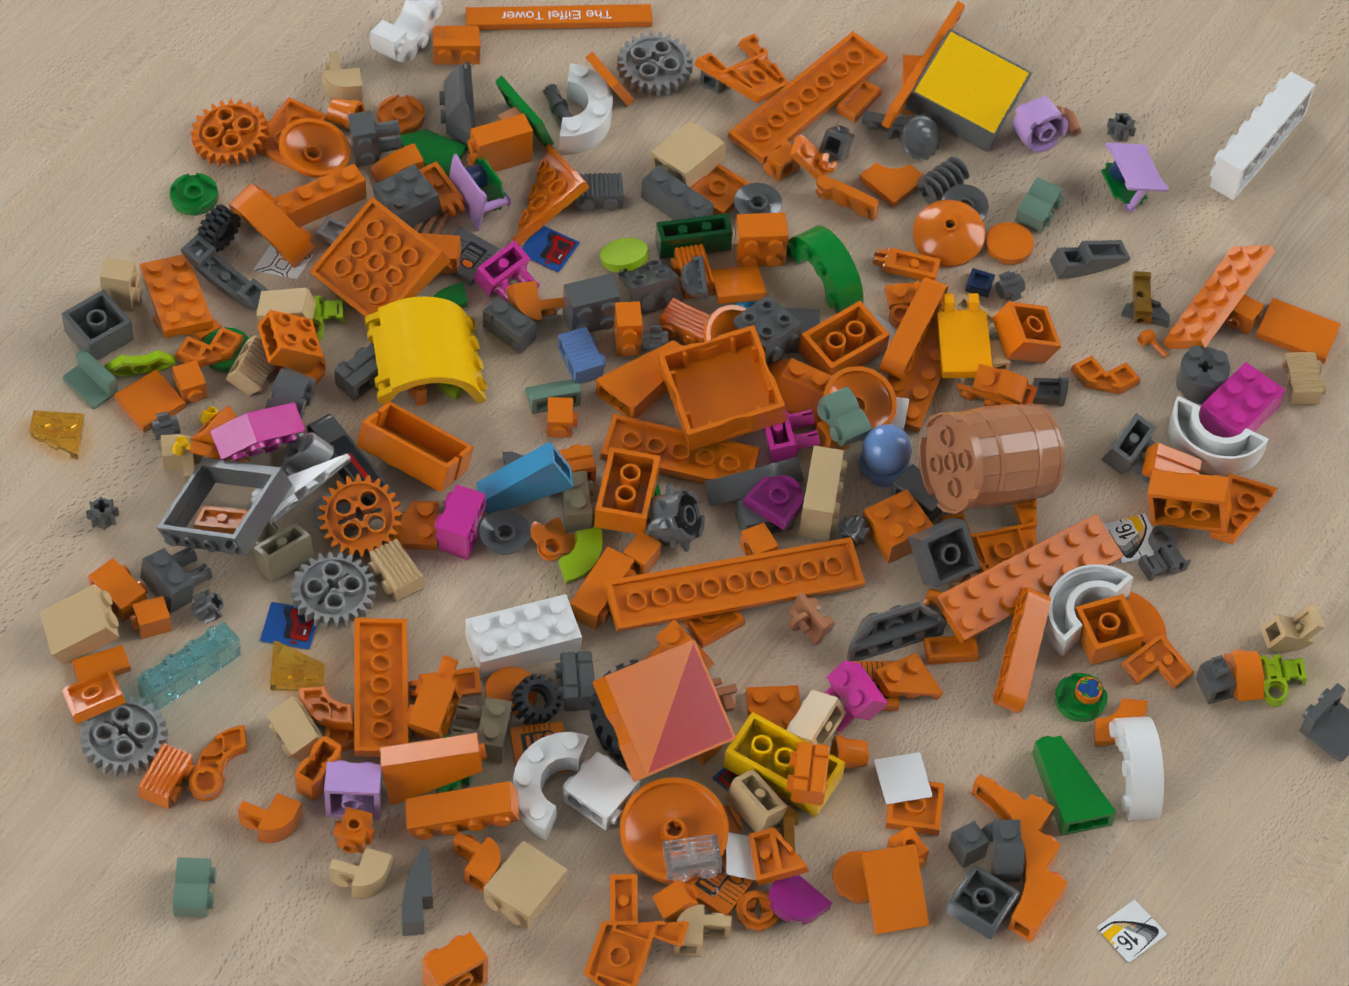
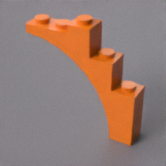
M979 774L974 781L971 794L987 805L1000 820H1020L1021 837L1022 842H1024L1023 888L1021 900L1011 917L1008 929L1032 943L1065 895L1068 881L1064 880L1059 873L1049 871L1058 857L1061 844L1053 836L1042 833L1051 820L1054 806L1050 805L1046 799L1037 797L1032 793L1025 801L1018 793L1008 791L994 779Z

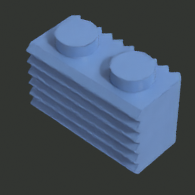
M587 327L558 334L557 347L575 384H582L589 380L592 381L603 375L606 360L602 352L598 353L595 335L593 333L589 334Z

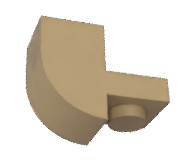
M339 51L329 52L330 61L325 62L326 70H322V84L325 93L332 99L363 101L360 68L341 69Z
M184 434L161 435L164 471L184 469L186 484L204 456L192 454L190 450H186V453L182 456L172 453V446L178 436L187 437L190 443L192 442L191 436Z
M1309 604L1293 617L1276 615L1260 629L1268 650L1290 652L1301 650L1313 644L1312 637L1324 629L1325 625L1317 605Z
M365 848L359 866L332 859L329 867L330 881L340 887H352V898L364 899L378 894L388 881L392 870V855Z
M695 905L686 909L679 916L677 922H689L690 927L682 948L674 945L673 955L701 957L703 937H730L731 916H725L721 913L704 915V905Z

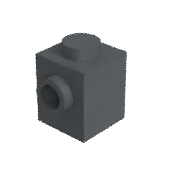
M833 126L825 131L819 152L822 154L828 153L830 157L842 160L848 156L855 135L849 133V129L844 126Z

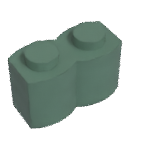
M1037 177L1017 210L1015 221L1040 232L1045 226L1049 227L1055 215L1053 214L1054 210H1059L1063 204L1064 197L1061 196L1063 188Z
M848 387L822 397L817 404L819 417L829 425L831 438L841 447L866 437L868 432L872 430L867 416L859 408L856 397Z
M177 857L173 893L174 916L207 917L208 909H213L214 892H210V885L216 883L217 870L216 867H212L211 859Z

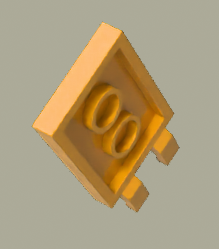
M968 293L967 310H955L954 294H944L943 310L937 313L942 378H975L979 364L993 367L987 313H984V310H979L978 293Z

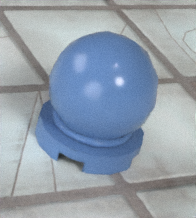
M891 424L878 425L868 432L862 444L859 469L862 475L864 474L865 477L871 480L870 483L872 485L892 487L893 481L910 466L909 460L912 454V446L909 435L900 427Z

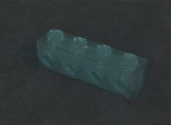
M224 621L217 626H211L206 630L205 634L196 640L187 642L181 650L166 656L154 668L145 670L137 678L139 695L144 698L147 704H154V711L162 709L241 656L240 638Z

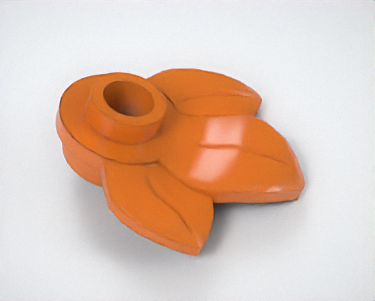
M559 517L550 520L545 526L537 521H533L530 527L531 538L538 545L537 551L544 560L556 561L562 554H569L575 548V534H565Z

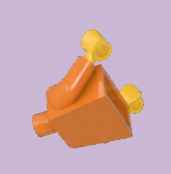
M228 405L218 411L217 408L210 406L203 410L200 421L204 425L192 436V442L190 443L185 436H178L172 446V453L182 456L186 453V450H190L192 454L221 460L210 431L237 418L232 408ZM246 456L234 462L250 463L251 460ZM231 457V458H227V459H222V460H227V461H230V460L233 461V460H232V457Z

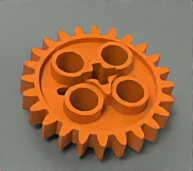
M232 99L229 100L228 104H224L221 100L218 107L211 104L212 110L203 109L204 116L197 115L198 122L192 123L194 130H191L190 133L196 154H200L202 160L208 159L210 165L216 161L218 167L223 162H226L227 167H230L231 163L235 161L239 166L241 159L249 162V155L257 157L256 150L263 151L262 143L268 142L266 136L269 135V126L263 111L260 112L258 106L252 108L251 102L243 105L242 99L237 104H234Z
M357 474L356 481L352 482L350 477L346 476L347 484L343 485L339 480L336 481L338 489L335 490L329 487L328 490L331 497H322L327 505L319 506V510L325 513L318 516V521L325 522L319 528L320 531H328L324 536L325 541L333 539L331 543L332 549L340 545V552L345 553L346 550H349L353 557L355 552H359L361 559H363L366 551L370 553L372 550L383 546V543L388 544L391 541L390 536L398 537L394 527H401L402 524L395 519L402 517V512L395 511V509L399 508L401 504L400 501L392 502L396 497V493L387 494L389 485L386 484L381 488L379 478L374 483H371L370 475H367L365 481H361L360 475ZM366 495H372L376 498V501L373 505L366 506L362 504V498ZM348 503L351 509L348 513L341 514L337 511L338 505ZM378 508H382V512L371 513ZM361 511L365 515L364 521L359 522V519L356 518L357 512ZM374 519H380L384 525L379 530H373L369 526L370 522ZM340 520H349L342 525L338 524ZM356 527L359 533L354 538H348L344 534L346 529Z

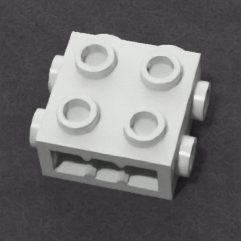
M597 751L592 758L588 757L580 766V771L575 777L570 776L563 786V801L607 831L612 824L617 825L620 822L626 803L640 789V780L634 782L629 770L625 771L617 765L614 759L604 756Z

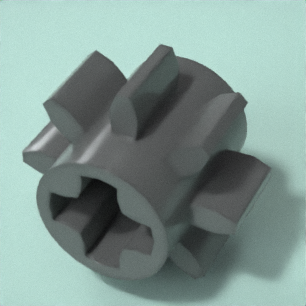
M1115 113L1114 119H1108L1107 135H1111L1114 141L1127 142L1128 136L1134 137L1136 128L1134 126L1136 120H1132L1127 113Z
M1014 271L1000 274V280L995 283L998 296L1011 302L1021 299L1020 293L1026 288L1022 276L1015 274Z
M649 325V330H643L642 349H649V352L668 343V331H662L661 325Z
M167 411L156 414L157 420L151 422L155 440L161 439V435L181 434L176 415L170 417Z
M101 496L94 502H89L90 510L86 511V516L88 520H91L93 528L97 526L106 530L111 525H116L115 517L119 516V509L114 507L113 499L108 500Z
M851 515L850 518L845 517L838 525L841 528L839 530L840 539L851 537L856 547L859 543L864 545L870 537L868 534L870 531L869 524L861 516Z
M207 589L193 596L195 602L191 606V611L196 619L204 620L205 624H208L222 617L220 611L224 608V602L218 593H211L210 589Z

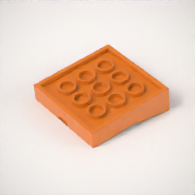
M371 197L310 269L309 273L365 318L372 313L378 312L379 307L401 299L416 297L448 265L450 260L439 248L375 198Z

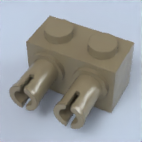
M273 522L276 528L269 524L266 529V535L269 538L262 541L258 537L250 550L255 555L258 571L272 583L297 569L301 564L309 562V558H315L311 535L296 522L285 529L278 522Z
M486 697L485 703L481 707L458 702L455 719L479 722L480 726L477 729H470L453 725L450 737L477 733L479 744H485L487 759L484 760L502 763L512 719V701Z

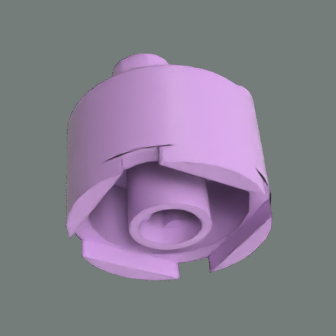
M1042 96L1027 104L1022 103L1016 108L1013 129L1024 144L1036 153L1045 152L1058 144L1056 140L1061 135L1063 138L1068 130V121L1047 96Z

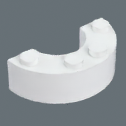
M405 0L402 12L394 25L382 20L370 32L372 49L400 63L408 60L412 61L420 48L424 49L429 41L428 35L432 30L435 20L440 17L443 10L441 0Z
M570 63L567 100L577 102L585 110L573 117H562L559 154H576L595 147L606 137L612 119L613 99L606 81L598 73L586 66Z
M1180 396L1177 397L1169 421V439L1174 449L1202 460L1200 471L1210 475L1228 476L1229 473L1236 475L1251 469L1261 460L1269 440L1268 438L1247 428L1241 434L1234 437L1222 438L1212 435L1200 423L1199 410L1201 406Z
M1094 564L1070 570L1056 581L1049 594L1051 604L1045 630L1050 643L1062 657L1080 641L1083 624L1076 617L1075 607L1124 594L1126 598L1131 591L1133 576L1116 567Z
M1149 716L1115 718L1109 723V733L1111 738H1115V745L1119 748L1120 752H1123L1124 756L1122 772L1123 776H1126V788L1124 796L1121 797L1122 810L1127 812L1128 821L1159 819L1164 800V768L1156 726Z
M561 732L543 737L533 743L522 754L516 765L513 775V786L518 791L519 817L534 835L547 841L555 824L557 811L556 806L543 795V785L551 775L558 771L567 769L579 771L590 749L588 735L575 732Z

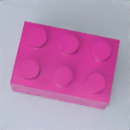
M1245 362L1201 405L1199 411L1200 423L1211 434L1222 438L1237 436L1246 428L1255 432L1280 407L1285 389Z
M294 402L245 413L210 432L221 460L232 457V460L236 461L248 455L249 457L259 455L264 452L263 450H265V453L278 450L280 448L279 444L283 442V445L298 440L297 435L306 430Z

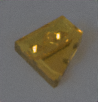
M33 410L30 437L39 442L47 443L49 447L57 451L60 448L69 453L71 458L78 460L85 422L84 414Z
M273 641L270 690L299 691V688L324 686L325 663L278 641Z

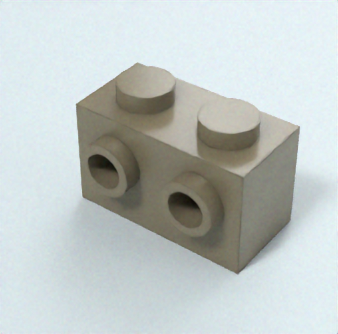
M586 471L572 472L574 488L560 492L566 532H576L592 528V517H595L596 503L590 500V496H593V483L587 480Z

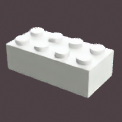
M566 594L465 619V636L475 665L479 667L480 679L490 677L492 673L500 668L510 666L525 668L560 659L562 652L577 653L581 651L582 636Z

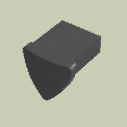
M1069 377L1034 378L1033 386L1038 387L1034 404L1065 405Z

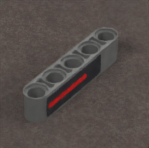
M329 413L307 425L308 433H315L333 446L334 452L330 460L345 454L350 456V462L338 471L345 482L346 476H349L351 481L354 482L356 481L357 474H359L361 481H365L367 475H370L371 483H374L379 478L381 488L387 484L332 414ZM389 486V490H388L387 494L393 492V490L390 488V486ZM366 495L362 498L361 502L366 506H371L375 503L376 498L372 495ZM378 508L371 513L382 512V508Z

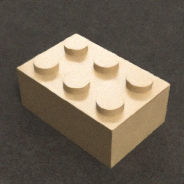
M814 445L799 529L800 537L829 541L830 531L836 532L847 461H843L844 450Z

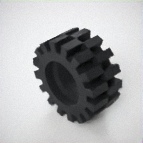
M221 204V206L216 205V208L213 207L211 213L205 215L206 219H202V226L198 227L197 230L199 231L197 234L214 246L216 252L223 251L225 246L228 247L230 245V240L233 241L235 239L234 235L238 234L239 231L237 228L241 226L239 215Z
M532 674L530 677H525L512 691L511 695L513 697L510 701H512V704H515L512 707V711L518 710L519 714L516 717L518 719L524 717L523 723L528 724L530 721H532V725L546 723L559 712V707L562 705V700H559V698L562 697V693L556 692L559 686L557 684L552 686L551 682L553 679L550 677L544 680L545 675L541 674L537 677V674ZM536 691L542 695L545 700L543 708L537 709L528 701L529 692Z

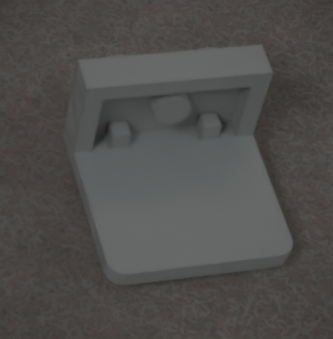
M652 260L647 265L633 271H627L626 268L623 272L618 273L619 280L631 292L632 302L640 301L641 315L667 308L672 298L683 302L679 276L663 261Z
M770 297L762 298L734 318L733 324L738 329L752 325L755 326L765 352L767 366L772 362L778 361L783 354L790 349L796 348L800 343L802 322Z
M1337 683L1331 690L1326 688L1318 698L1319 702L1315 706L1311 704L1302 714L1304 721L1299 731L1337 761L1342 762L1349 756V709L1340 703L1346 689Z

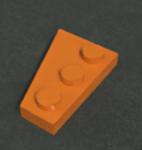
M1229 473L1232 510L1227 532L1210 531L1209 537L1233 545L1274 497L1278 489L1277 487Z

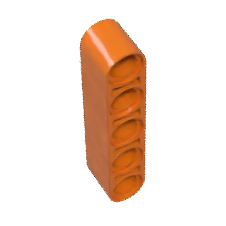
M924 277L883 356L879 371L900 379L905 378L942 306L943 296L947 294L948 285Z
M1029 587L1023 588L1018 597L993 695V703L1015 713H1020L1027 701L1051 604V597Z

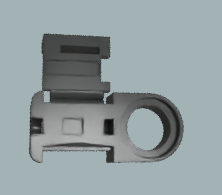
M1155 526L1148 537V543L1154 551V555L1149 557L1147 554L1143 555L1138 561V565L1149 581L1153 580L1155 575L1166 571L1170 575L1185 571L1191 562L1190 559L1185 560L1176 547L1178 540L1173 532L1166 526ZM1155 535H1163L1167 542L1158 541Z

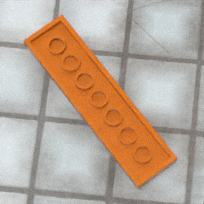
M852 31L728 132V139L764 164L767 161L769 152L781 147L782 140L786 139L791 142L842 100L860 81L866 80L887 63L888 56Z
M1096 513L943 592L934 598V602L960 643H963L1013 617L1018 597L1023 588L1029 587L1049 595L1056 581L1070 570L1094 564L1109 566L1122 559L1124 555Z

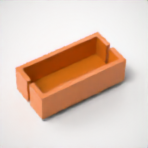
M390 401L380 407L376 413L374 412L362 421L356 444L357 447L365 450L368 454L378 457L390 466L398 468L410 477L418 479L441 493L454 480L456 481L468 471L474 449L468 443Z

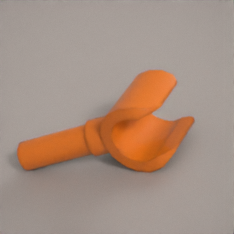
M1147 329L1140 332L1137 340L1141 346L1150 344L1164 358L1169 355L1156 341V335L1153 330Z
M929 589L922 604L929 607V604L937 606L934 598L942 594V592Z

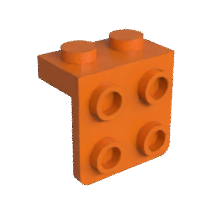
M446 25L433 27V64H463L466 62L480 64V29L478 26Z

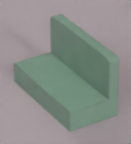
M83 348L76 353L77 366L63 375V381L93 409H96L118 392L117 380Z
M573 379L530 386L525 389L532 414L547 412L548 397L573 398V407L581 406V388L579 383L575 384Z

